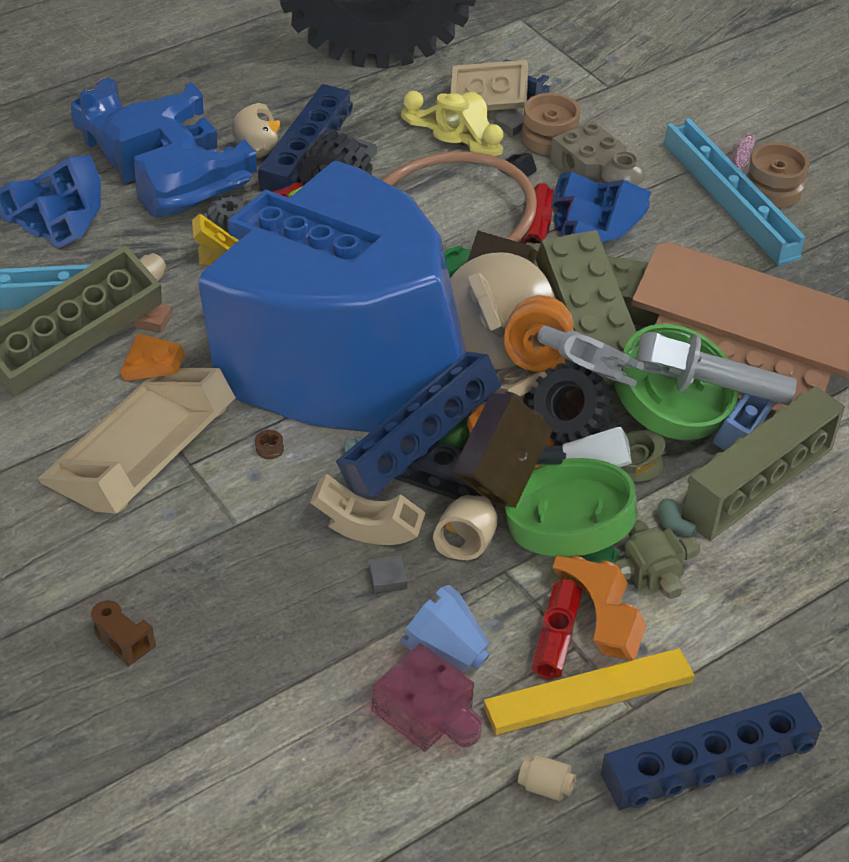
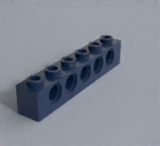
M325 84L319 87L259 167V191L266 189L273 192L286 188L293 183H301L302 179H300L298 174L300 172L298 169L300 157L318 136L325 132L330 134L332 131H339L343 121L351 115L353 102L350 101L349 90Z
M466 352L336 460L351 492L367 497L381 493L386 484L393 478L403 474L407 466L417 458L425 455L429 450L428 448L439 439L446 437L456 424L467 419L477 406L486 402L490 394L502 386L488 354Z
M801 692L606 753L604 754L601 776L619 811L629 807L640 808L651 800L663 796L674 797L684 789L696 785L707 786L718 778L730 774L735 776L741 775L757 765L764 763L771 765L778 762L782 757L794 753L805 754L815 747L822 725ZM642 773H648V774H650V775H652V776H647V775H644V774H642Z

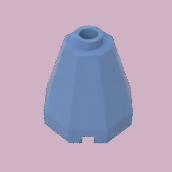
M450 585L443 586L436 592L441 598L436 603L429 599L406 627L404 631L406 635L402 636L400 642L411 651L461 671L467 672L472 667L477 671L490 656L486 651L490 642L460 593Z

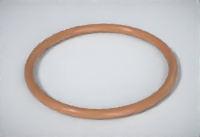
M455 151L425 156L397 168L382 180L393 185L401 178L419 169L450 162L479 163L497 168L514 178L525 194L526 208L523 218L516 229L506 237V239L517 242L521 240L532 225L537 208L536 193L533 185L520 169L499 157L479 152Z

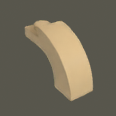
M328 474L319 479L310 501L312 505L331 518L328 525L329 528L350 539L374 545H395L417 538L425 516L423 510L401 494L388 501L367 500L354 494Z

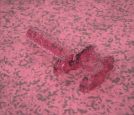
M743 134L742 138L747 139V142L738 141L732 147L735 153L733 163L738 168H745L748 165L755 145V138L752 135Z

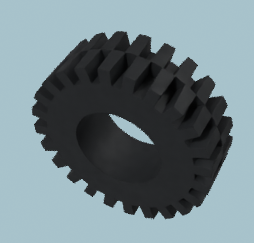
M280 0V5L284 14L292 12L291 25L297 33L308 28V43L315 49H318L329 39L328 56L339 61L345 49L348 48L352 50V65L364 67L366 54L371 53L376 54L377 68H389L390 53L397 52L402 66L414 63L415 46H418L427 58L436 53L437 38L446 45L455 38V24L464 27L469 19V6L474 7L476 0Z

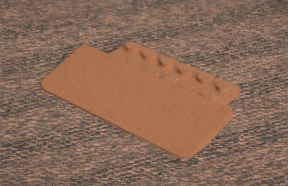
M661 243L655 248L632 299V306L659 314L656 324H674L692 329L718 346L729 360L796 378L797 386L791 403L799 394H805L815 386L825 392L831 373L849 379V301L673 243ZM738 392L736 403H738L744 393ZM776 402L769 414L774 415L781 407L786 408L788 405Z

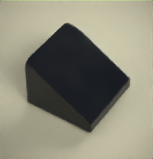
M531 153L512 154L505 159L520 169L527 177L537 171Z

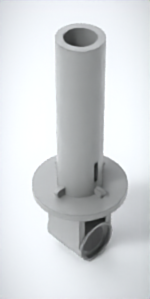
M648 332L641 335L636 360L645 364L642 371L676 378L677 391L684 392L689 384L693 382V379L784 405H789L794 397L797 386L796 378L700 352V335L692 334L687 343L667 338L658 333Z

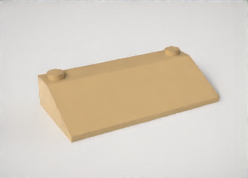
M179 368L177 374L148 378L38 477V480L41 484L95 512L119 513L212 420L227 410V406L235 399V396L220 368Z

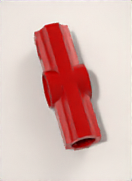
M538 183L533 187L537 199L536 213L532 225L521 238V243L541 244V241L547 238V231H550L553 209L551 205L554 190L548 187V184Z
M563 579L560 582H555L553 585L548 607L543 616L542 630L532 664V671L536 672L540 678L553 680L562 676L582 596V588L578 587L574 581Z

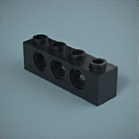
M439 441L428 448L429 450L425 455L417 458L407 466L403 474L393 478L455 500L465 495L481 496L452 473L463 449Z

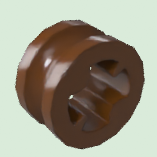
M265 430L257 434L255 446L256 452L261 458L275 459L282 455L284 452L283 437L278 431Z

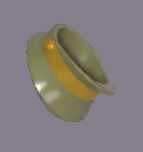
M650 430L626 433L632 464L620 468L627 472L631 479L636 482L648 481L659 476L664 469V460L661 455L665 448L664 438Z

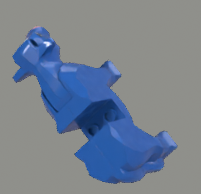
M104 77L98 81L95 87L83 90L79 98L71 102L73 124L75 128L83 131L86 144L89 147L95 146L96 143L99 144L105 158L116 168L124 184L136 180L137 200L144 204L151 216L163 217L184 212L197 206L205 199L243 187L252 178L251 173L257 172L256 151L245 139L239 142L234 149L229 146L223 152H216L215 149L218 148L217 130L205 117L200 118L195 125L183 126L181 124L185 120L193 118L194 115L204 114L203 95L192 82L185 85L184 92L181 94L122 106L118 97L117 83L109 77Z

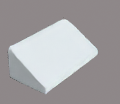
M621 427L612 428L562 445L563 453H566V459H597L618 467L632 464L629 441Z

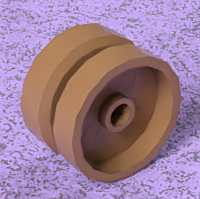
M542 93L531 97L526 101L524 107V124L522 127V141L524 145L533 152L551 156L553 137L579 126L581 114L579 104L572 98L557 93Z
M775 142L762 144L755 148L751 154L747 177L776 207L792 206L799 202L803 195L805 179L810 167L809 158L802 150L789 144Z

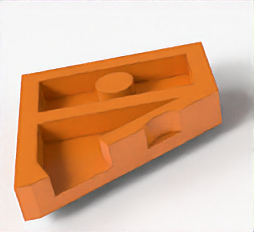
M137 334L119 373L124 381L177 374L185 351L181 344L145 334Z

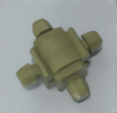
M637 520L628 533L630 538L625 544L626 559L621 558L612 563L620 568L626 580L632 578L640 591L647 586L652 591L660 589L663 595L669 599L679 597L682 592L680 578L684 574L683 560L691 559L700 553L699 542L693 537L678 540L669 527L664 531L657 527L649 529L644 522Z

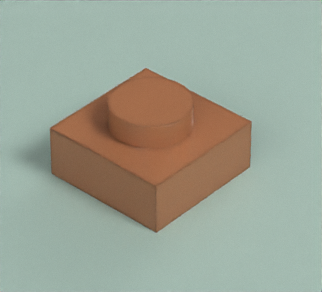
M160 304L135 320L134 327L162 333L173 315L172 306Z

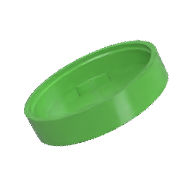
M674 324L647 326L636 332L622 350L626 355L636 359L640 338L643 333H658L684 343L688 342L692 334H697L701 337L700 352L728 359L718 346L702 334ZM635 367L621 368V371L625 372L627 377L637 381L635 387L614 381L622 404L639 423L657 434L677 440H696L714 433L726 420L731 411H733L738 399V391L693 379V382L689 384L684 392H680L676 389V378L645 372Z
M590 458L563 459L561 465H542L541 467L534 468L516 508L504 506L511 537L520 546L529 551L554 557L586 555L615 544L630 532L638 514L635 485L627 472L609 462Z

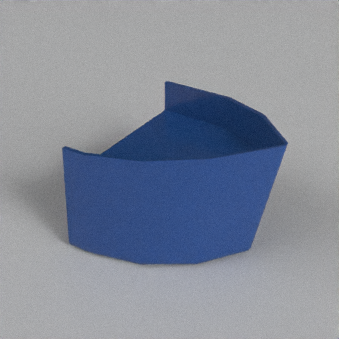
M339 161L331 162L290 198L265 189L228 220L230 236L240 240L202 272L199 279V291L213 368H220L235 399L308 425L371 432L466 353L440 234L410 195L360 168Z

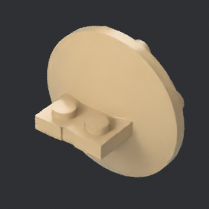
M511 253L481 255L461 266L450 278L466 352L488 354L495 371H500L504 368L517 366L507 354L504 344L506 325L515 306L528 297L543 295L555 298V295L546 276L527 259Z

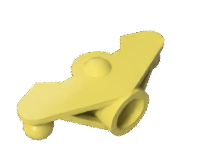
M409 91L405 95L404 105L406 108L401 110V117L410 125L433 129L434 137L444 142H463L469 146L472 152L498 156L503 153V146L500 144L504 136L503 130L498 125L489 124L486 103L476 92L470 91L462 95L458 93H441L437 96V105L427 110L420 109L424 102L421 93Z

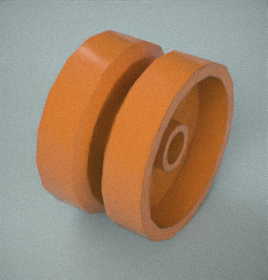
M543 295L528 297L517 304L509 316L504 336L505 348L513 362L525 370L543 372L550 367L554 369L557 367V364H561L565 360L561 357L558 350L540 343L536 333L545 325L565 333L574 330V322L570 311L562 302L553 297Z

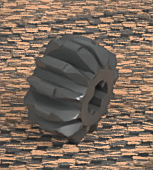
M231 195L229 198L220 196L219 201H211L207 219L230 234L228 220L245 207L249 201H243L242 196L232 198Z

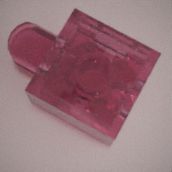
M421 643L372 685L371 711L424 752L444 734L464 748L474 745L481 737L482 717L471 709L473 705L474 682Z

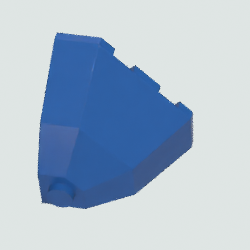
M91 155L68 157L32 180L9 182L0 188V214L2 219L23 226V230L51 241V244L57 248H63L81 238L101 207V179Z
M573 172L561 173L552 200L553 206L558 209V212L554 215L555 228L560 231V237L597 230L601 242L621 238L648 211L651 191L625 180L597 183Z

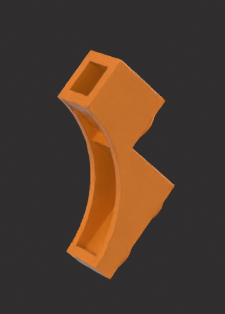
M556 556L552 568L560 581L563 579L574 581L594 601L597 617L593 641L601 654L627 661L635 660L647 624L639 609L631 604L621 603L628 582L620 568L608 561L595 563L579 556L569 558Z

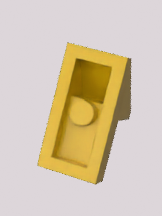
M200 213L192 220L193 238L200 244L198 248L200 265H211L239 241Z

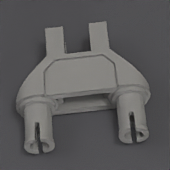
M545 325L538 334V341L558 350L562 358L590 369L595 374L631 387H635L637 381L627 377L626 373L621 371V368L635 367L642 370L645 365L603 342L574 330L565 333Z

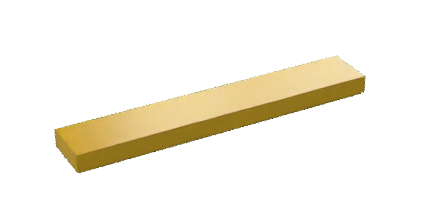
M677 648L484 699L483 707L496 736L693 682L695 675L681 649Z

